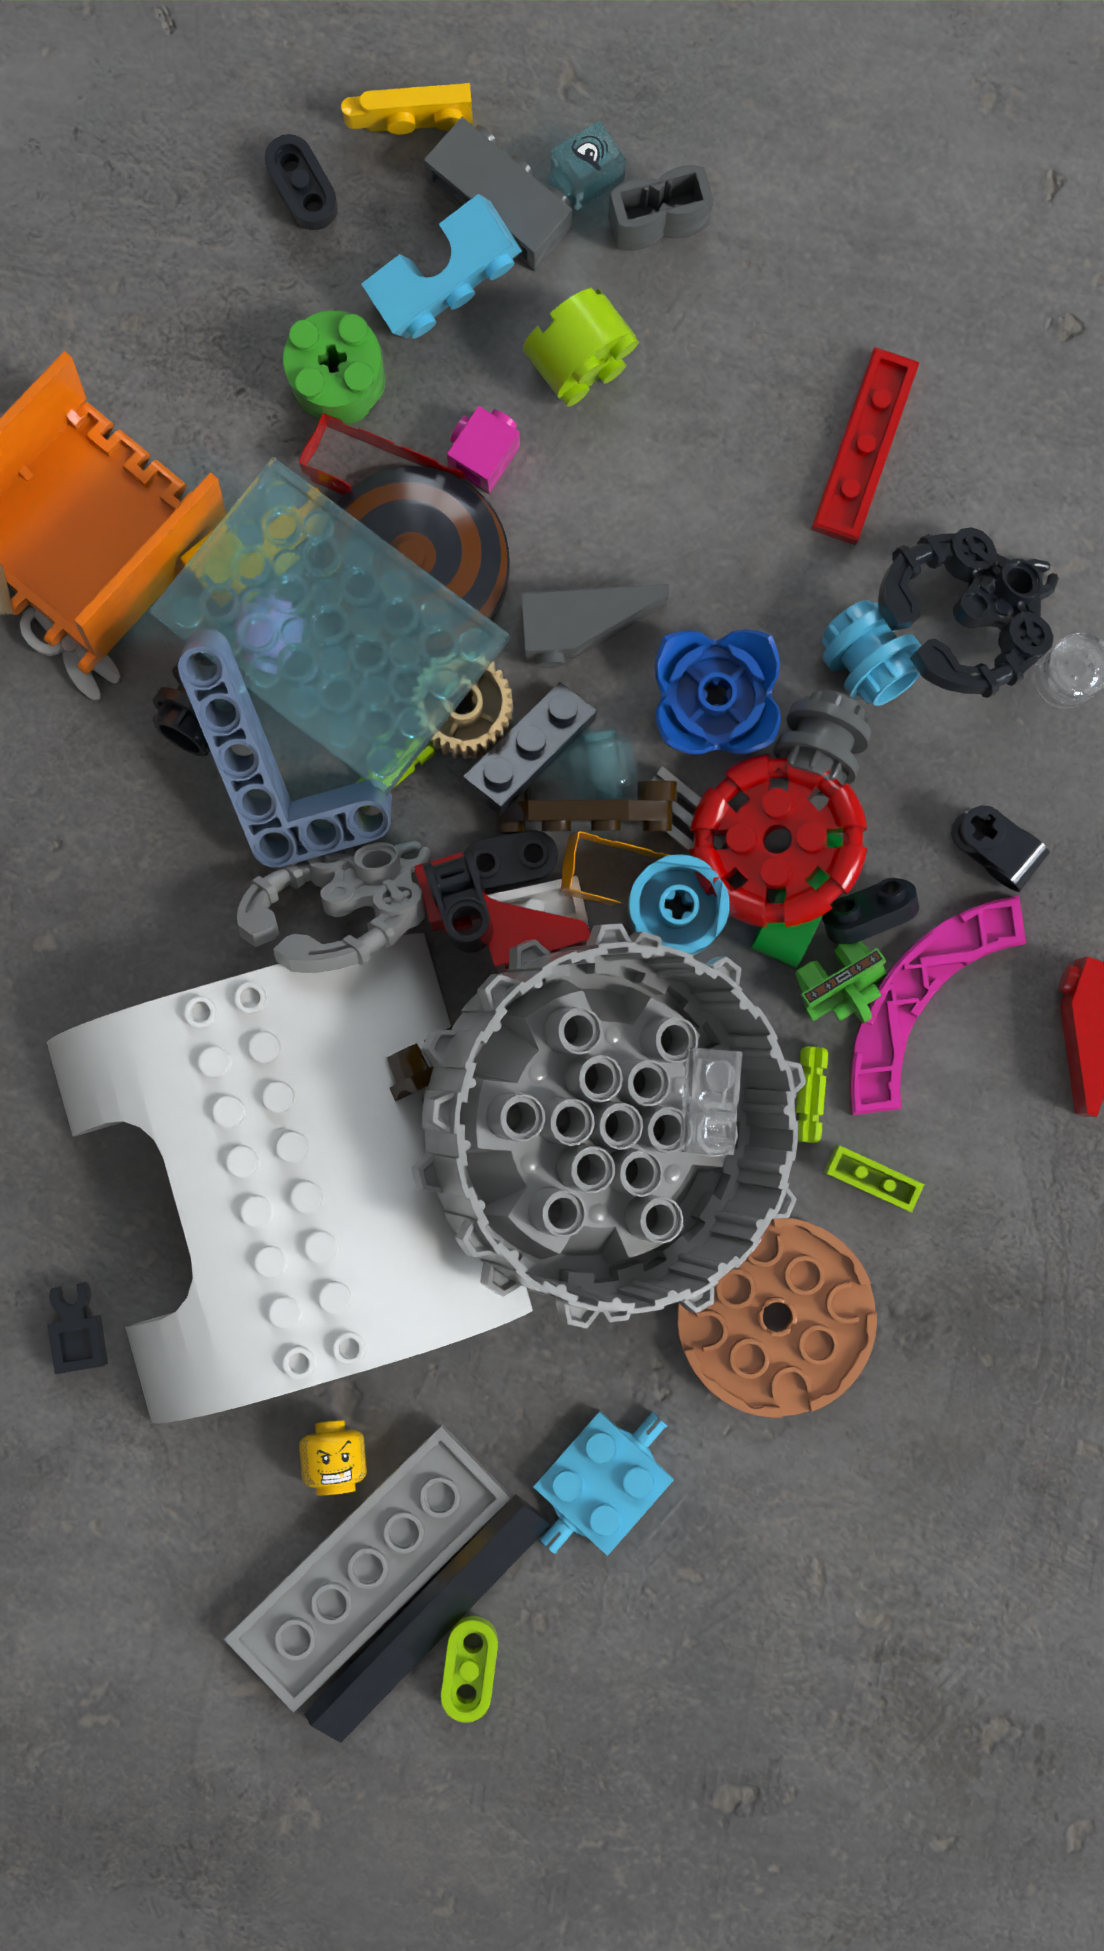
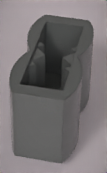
M696 165L681 166L666 172L658 180L637 178L615 187L610 192L608 218L617 249L625 251L640 250L655 244L662 237L685 238L705 229L710 222L714 201L705 167Z

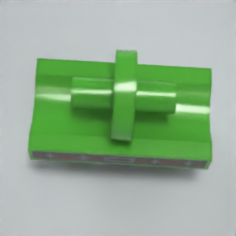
M861 941L854 944L838 945L834 950V955L843 969L828 977L818 961H811L795 972L796 980L802 993L804 1011L812 1022L832 1010L839 1022L854 1013L863 1024L872 1019L868 1004L881 997V993L875 984L887 975L883 967L886 959L879 949L876 948L870 952Z

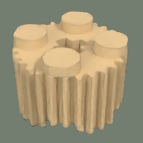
M471 651L469 656L461 653L459 658H455L454 654H450L448 661L442 657L438 666L432 663L430 670L424 668L422 671L424 678H418V688H414L416 700L413 701L420 731L425 735L427 741L432 742L434 749L438 750L441 748L444 755L452 752L453 758H457L459 754H462L463 759L468 757L477 759L485 756L496 745V741H500L504 737V733L509 732V723H512L513 699L507 678L503 679V672L501 670H495V662L493 660L488 663L486 662L484 655L476 658L475 652ZM464 697L471 698L474 710L470 713L466 712L465 715L457 714L456 708L453 705L454 701L457 700L462 703Z

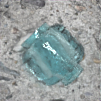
M616 728L579 735V743L571 748L569 755L577 790L584 794H595L596 800H615L625 797L624 787L632 785L638 778V770L630 738L625 735H618Z

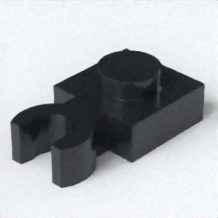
M87 1282L77 1284L78 1299L74 1304H69L64 1300L61 1286L51 1288L49 1299L51 1306L61 1315V1321L47 1325L55 1374L96 1368L108 1364L101 1315L86 1316L85 1308L91 1300V1289Z

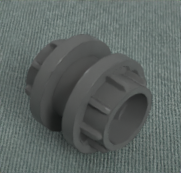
M816 690L810 696H805L803 700L794 702L786 719L792 731L785 732L779 736L774 748L775 757L787 758L788 764L791 765L790 767L820 776L831 770L830 773L823 777L825 780L837 779L842 785L853 783L860 767L858 760L853 754L864 752L872 737V731L868 726V719L865 716L864 708L851 697L831 690ZM821 791L817 794V796H825Z

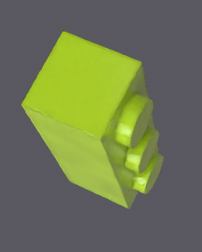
M835 1145L823 1173L911 1213L925 1185L840 1145Z

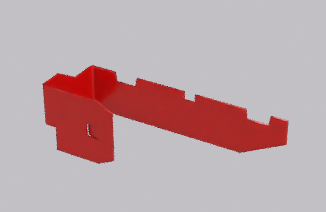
M322 414L315 432L305 445L299 459L302 473L309 475L312 482L343 495L347 491L352 493L350 484L307 465L315 454L326 427H329L420 466L439 469L459 478H466L465 472L459 469L448 468L439 464L435 459L404 446L394 445V442L358 428L357 430L327 414Z

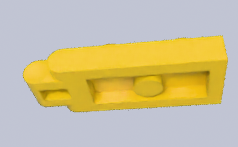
M470 83L366 91L361 96L345 98L341 103L344 124L350 129L366 128L370 132L388 131L392 134L403 135L411 133L418 128L436 127L442 131H449L461 117L470 124H473Z

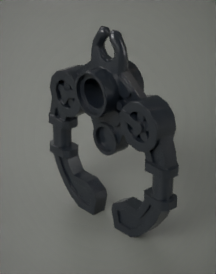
M973 527L962 528L957 533L927 534L920 538L917 545L911 548L903 545L896 548L892 553L893 562L884 574L878 596L879 612L891 631L910 628L920 617L919 601L909 588L908 583L909 580L919 575L921 572L920 565L925 562L932 569H936L944 564L946 570L954 578L968 582L967 590L953 606V615L960 625L969 629L992 626L1001 630L999 632L998 645L1002 653L994 659L995 667L989 669L983 663L974 667L961 665L948 646L937 639L927 640L915 651L910 660L922 678L945 690L963 694H981L982 697L989 698L999 691L1000 686L1004 684L1013 686L1019 683L1024 678V673L1052 647L1054 636L1049 624L1041 617V600L1049 597L1055 591L1059 578L1057 574L1051 573L1047 576L1046 584L1043 585L1040 572L1045 573L1050 570L1051 564L1048 561L1038 559L1009 560L997 553L993 540L986 533Z

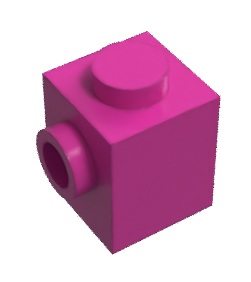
M478 406L471 418L463 416L451 435L450 441L454 444L447 453L449 468H456L465 472V479L490 494L520 448V431L516 429L517 424L499 410L493 409L490 413Z

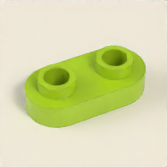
M467 1616L460 1619L452 1627L447 1645L441 1703L445 1712L452 1719L464 1723L480 1719L487 1712L491 1703L498 1651V1635L494 1626L487 1619L480 1616ZM475 1633L482 1638L483 1643L480 1647L472 1649L466 1646L464 1638L468 1634ZM463 1684H470L475 1688L476 1694L472 1698L465 1699L458 1694L457 1689Z

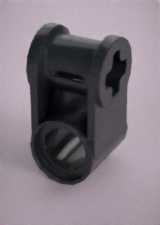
M981 805L963 812L955 818L952 824L951 836L955 845L983 866L999 883L1015 892H1020L1050 853L1049 849L1038 838L1019 828L991 806ZM981 820L984 823L981 832L985 836L975 839L972 834L976 828L971 823Z
M465 850L463 857L438 865H433L431 862L424 863L423 868L435 905L439 907L445 929L452 944L460 951L468 953L478 952L485 948L491 941L493 926L483 896L485 891L472 850ZM466 915L478 916L482 920L480 929L472 935H462L455 930L457 922Z

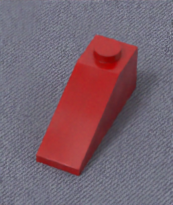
M1087 956L1076 959L1074 965L1068 964L1060 979L1058 991L1064 993L1060 1003V1011L1075 1114L1083 1117H1097L1104 1098V962Z

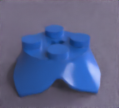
M743 629L732 631L721 639L712 640L699 631L684 630L663 637L654 664L655 679L661 694L660 702L656 708L655 722L660 737L666 745L674 750L690 755L705 754L714 750H722L733 754H748L763 749L774 742L779 731L781 715L779 706L772 698V689L779 676L780 660L772 635L761 631ZM711 686L714 691L718 686L724 688L726 694L723 700L726 704L719 706L718 703L715 706L709 704L706 701L708 693L705 688Z

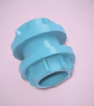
M863 600L850 606L834 618L826 627L821 643L826 648L823 654V661L829 669L837 672L847 668L850 672L844 683V689L854 700L863 698L867 704L873 703L874 706H880L901 695L919 678L920 673L910 660V657L922 645L912 634L897 637L894 633L896 630L891 631L880 614L878 603H872L869 600Z

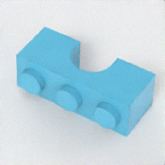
M477 194L439 223L451 246L449 263L440 274L426 278L413 260L399 254L361 283L393 334L405 338L411 336L413 339L424 335L436 325L437 321L434 317L448 307L452 310L461 307L475 295L473 289L487 277L490 280L501 277L514 266L513 258L521 253L522 250L491 201Z

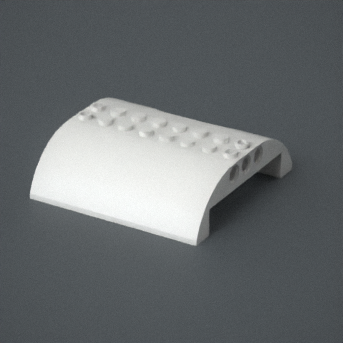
M424 933L402 935L397 940V943L391 947L386 948L383 946L371 954V960L362 966L355 964L338 970L301 973L291 972L281 964H276L108 1014L73 1027L47 1041L72 1136H78L126 1122L140 1127L155 1141L164 1159L191 1256L193 1279L188 1296L177 1311L125 1327L152 1423H168L205 1416L298 1391L461 1341L511 1322L533 1311L525 1286H520L503 1297L495 1294L480 1283L483 1262L480 1260L481 1257L473 1258L464 1253L455 1239L456 1232L443 1213L445 1209L440 1202L437 1192L416 1188L411 1167L426 1152L424 1129H422V1098L425 1096V1089H428V1087L395 1102L389 1088L397 1084L387 1057L417 1043L430 1068L432 1067V1062L422 1050L425 1043L424 1040L427 1039L430 1030H445L451 1027Z

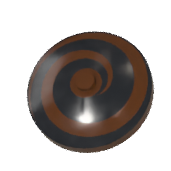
M403 466L387 469L363 479L352 487V493L347 491L337 501L326 518L319 535L316 551V574L322 597L330 614L340 628L355 642L387 658L403 661H425L440 658L462 649L481 635L497 615L507 592L510 574L509 547L503 525L497 513L486 498L472 485L451 473L439 469L422 466Z

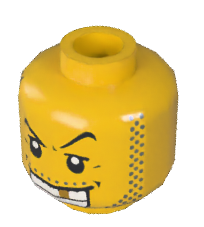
M345 1420L315 1423L316 1433L304 1436L299 1442L303 1483L308 1487L315 1488L316 1495L318 1496L356 1491L355 1483L363 1480L367 1473L363 1434L358 1430L346 1429Z

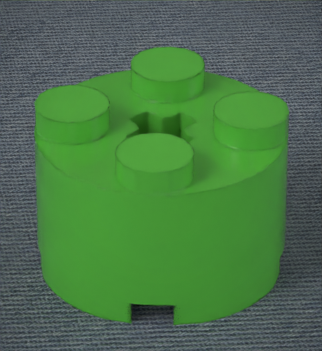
M323 311L313 314L304 320L297 321L292 325L284 348L283 365L297 404L318 421H320L322 414L339 419L345 425L362 420L369 414V410L378 399L380 400L386 382L380 346L375 334L366 321L357 314H349L342 311ZM339 365L338 372H329L331 370V366Z

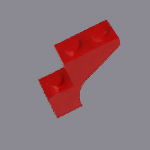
M461 852L430 862L433 865H438L453 859L463 857V853ZM424 863L415 865L414 868L420 889L422 890L433 931L443 929L444 934L448 935L439 907L435 905L423 868ZM483 892L493 926V935L488 945L497 974L507 972L506 970L509 969L510 948L526 940H537L550 953L561 951L560 948L586 946L590 931L585 922L503 903ZM466 915L457 922L455 930L458 933L466 931L473 927V920L480 918L474 915Z

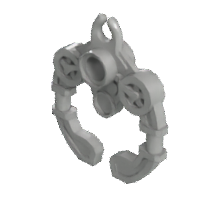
M415 840L395 846L386 842H374L362 846L357 851L350 847L283 867H277V870L266 877L261 878L258 876L250 881L251 886L243 895L237 910L240 936L255 947L274 940L279 935L275 914L268 908L279 900L277 892L289 885L297 889L304 885L305 882L312 881L314 885L322 887L320 895L324 912L327 915L341 917L352 913L355 909L369 906L374 908L376 918L367 923L368 932L358 939L348 935L341 941L321 944L309 935L292 934L286 936L273 949L276 962L291 972L301 973L338 970L355 964L362 966L371 960V954L383 946L386 948L391 947L397 943V940L408 929L417 926L424 919L425 905L422 890L416 883H413L412 876L416 873L414 866L428 862L432 851L428 847L421 848L420 842ZM419 852L418 857L414 859L401 858L404 854Z

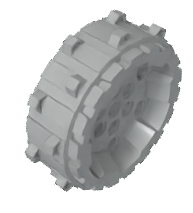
M622 924L593 926L586 946L560 948L561 951L550 953L535 939L526 940L511 947L509 950V969L506 970L507 973L503 975L491 974L477 989L478 992L461 1010L463 1013L452 1029L430 1030L422 1047L423 1052L432 1062L434 1068L428 1089H425L422 1109V1129H424L426 1152L411 1167L416 1188L437 1192L440 1202L445 1209L443 1213L456 1232L455 1239L464 1253L473 1258L481 1257L480 1260L483 1262L480 1283L503 1297L520 1286L530 1288L532 1292L555 1299L559 1321L587 1329L597 1315H599L601 1320L609 1323L629 1320L631 1314L664 1309V1306L678 1302L686 1310L694 1313L704 1310L714 1304V1286L719 1283L718 1280L733 1268L737 1269L756 1249L762 1240L760 1237L767 1229L771 1220L790 1217L797 1200L788 1188L789 1183L787 1182L792 1162L795 1161L798 1143V1121H796L794 1098H796V1093L806 1084L802 1064L784 1060L782 1051L776 1041L778 1037L761 1009L753 1005L739 986L742 968L727 956L715 957L704 964L694 959L693 955L662 946V940L659 936L642 931L634 932L629 938ZM570 1018L574 1019L578 1027L577 1038L572 1044L567 1041L564 1035L565 1024ZM666 1028H668L672 1035V1045L667 1053L661 1045V1036ZM593 1065L598 1073V1083L590 1091L584 1079L587 1069ZM641 1070L645 1077V1087L638 1095L633 1087V1079L635 1074ZM516 1103L521 1110L522 1119L519 1126L512 1131L507 1124L506 1115L509 1108ZM565 1108L570 1115V1125L566 1132L561 1134L556 1127V1119L559 1112ZM614 1113L618 1119V1128L616 1133L609 1137L605 1131V1123L608 1116ZM661 1117L665 1123V1132L663 1137L657 1141L653 1133V1127L656 1120ZM707 1121V1134L704 1145L701 1140V1129ZM586 1155L590 1161V1172L581 1181L577 1175V1165L579 1160ZM634 1159L637 1163L638 1174L636 1179L629 1184L626 1180L625 1172L629 1162ZM559 1199L563 1207L562 1215L552 1225L548 1218V1210L550 1205ZM654 1206L657 1209L658 1218L655 1226L649 1230L646 1226V1215Z

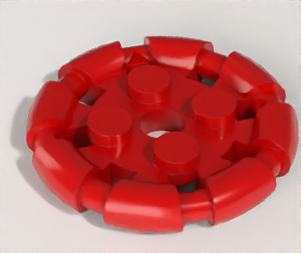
M768 753L746 759L732 766L724 772L726 778L714 789L709 786L692 818L690 832L694 834V848L689 849L690 856L706 862L718 874L719 877L713 878V883L719 878L723 881L729 895V916L741 922L767 928V923H785V927L798 926L810 922L833 909L830 904L843 892L848 894L855 885L867 854V848L863 846V832L868 830L866 816L856 793L849 784L842 785L837 779L829 781L823 779L831 770L824 772V775L820 776L790 767L791 765L788 764L787 758H771ZM771 778H788V791L782 788L771 789ZM821 791L829 800L818 811L810 800ZM741 792L749 801L736 813L727 803L737 793ZM774 830H786L792 835L790 847L786 851L777 854L766 850L765 840L767 836ZM827 833H843V845L838 848H827ZM714 835H726L728 849L715 850ZM821 870L828 879L815 890L808 882ZM694 871L696 879L707 896L713 895L717 899L711 882L701 873ZM739 871L747 882L735 890L727 881ZM769 889H786L785 903H768Z

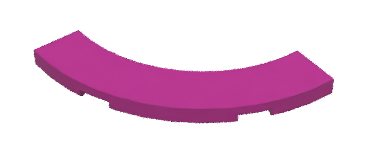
M1019 896L994 900L970 908L942 922L909 947L888 970L887 975L877 987L881 997L868 1004L872 1019L864 1024L860 1022L855 1037L849 1074L850 1115L902 1109L900 1093L901 1069L906 1043L917 1017H919L929 1000L943 983L956 972L990 953L1026 944Z

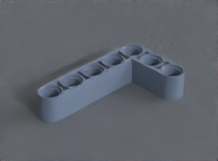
M209 628L198 629L191 633L185 642L179 659V675L252 853L257 861L272 868L283 867L375 841L383 837L390 827L393 800L388 787L381 782L365 780L291 801L228 641L221 633ZM197 652L208 653L217 663L213 666L200 665L192 655ZM214 699H225L232 703L235 709L226 712L214 707L211 701ZM235 744L245 745L252 751V754L247 756L238 755L231 750L230 746ZM251 789H261L267 792L270 797L257 799L251 796L248 791ZM371 805L378 808L381 812L376 815H366L359 811L358 808ZM325 819L334 826L323 829L314 825L312 821ZM277 832L285 836L286 840L273 841L266 834Z

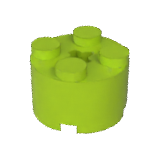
M591 287L576 293L556 307L549 314L554 321L544 333L537 325L523 345V352L558 398L562 399L567 407H570L584 398L590 390L589 386L597 380L601 379L606 384L615 379L627 366L623 358L637 347L639 341L599 288L595 292Z

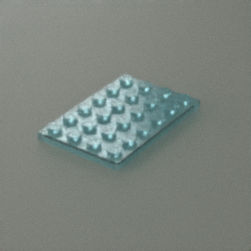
M274 457L271 458L148 611L153 618L185 642L190 634L198 629L209 628L221 633L231 647L247 690L386 796L510 640V636L506 631ZM199 652L213 664L217 663L210 654Z

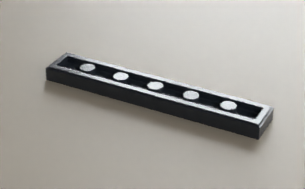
M517 1494L514 1495L304 1713L310 1726L341 1743L550 1527L551 1524L545 1516Z

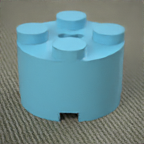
M688 855L663 857L646 867L632 886L627 903V918L633 933L643 931L661 937L662 946L696 955L706 949L723 930L729 914L728 891L720 878L713 883V878L719 876L703 860ZM694 871L701 873L711 882L717 899L713 895L707 896L696 879ZM674 896L682 897V905L690 907V912H684L680 919L672 918V911L664 907V904L671 903Z

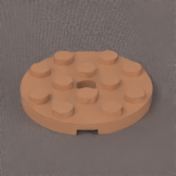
M790 1217L771 1220L767 1229L760 1237L762 1239L747 1259L737 1269L733 1268L718 1280L719 1283L714 1286L713 1305L698 1313L686 1310L678 1303L677 1325L681 1345L688 1362L701 1382L714 1395L743 1412L762 1417L782 1418V1416L818 1410L841 1396L855 1382L864 1369L874 1345L877 1313L875 1312L874 1297L869 1277L855 1254L840 1239L825 1229L807 1221ZM775 1302L784 1303L790 1311L788 1324L780 1330L769 1329L763 1322L764 1308Z

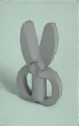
M33 607L24 611L19 624L21 634L28 645L39 654L46 656L62 653L67 673L78 690L88 699L98 702L101 698V693L91 672L85 675L77 668L79 661L87 652L67 635L53 647L43 643L32 632L31 623L33 619H36L46 632L54 624ZM108 655L93 669L113 684H118L121 680L118 669Z

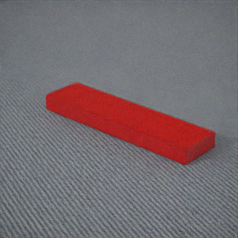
M874 347L810 530L853 545L857 544L920 362Z

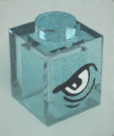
M598 120L551 150V171L548 173V178L552 186L568 197L577 211L624 181L626 158L602 122Z

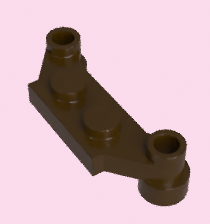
M638 781L637 800H531L530 785L501 815L496 813L497 832H525L527 822H541L542 831H571V822H591V831H620L621 821L642 822V831H672V802H677V781Z

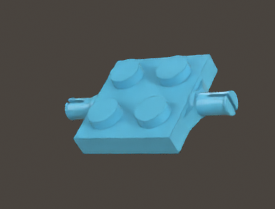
M599 1411L533 1486L553 1505L558 1517H560L546 1534L540 1538V1541L547 1546L558 1532L561 1533L549 1546L548 1549L556 1554L557 1550L575 1531L577 1534L589 1538L608 1556L674 1481V1477L655 1461L651 1450L648 1448L665 1427L667 1428L668 1426L661 1419L647 1433L648 1429L659 1418L653 1411L634 1433L618 1427L602 1411Z

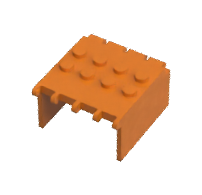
M63 351L0 418V564L4 568L7 586L16 592L11 599L13 615L20 614L28 604L35 608L54 624L46 632L44 641L53 647L67 635L87 652L77 665V668L86 675L96 667L186 569L180 557L213 531L227 514L219 479L211 472L194 490L190 491L180 501L178 499L185 492L187 484L158 460H154L145 470H142L149 461L151 454L125 432L118 429L106 440L105 438L114 428V423L90 403L84 402L87 397L73 358Z

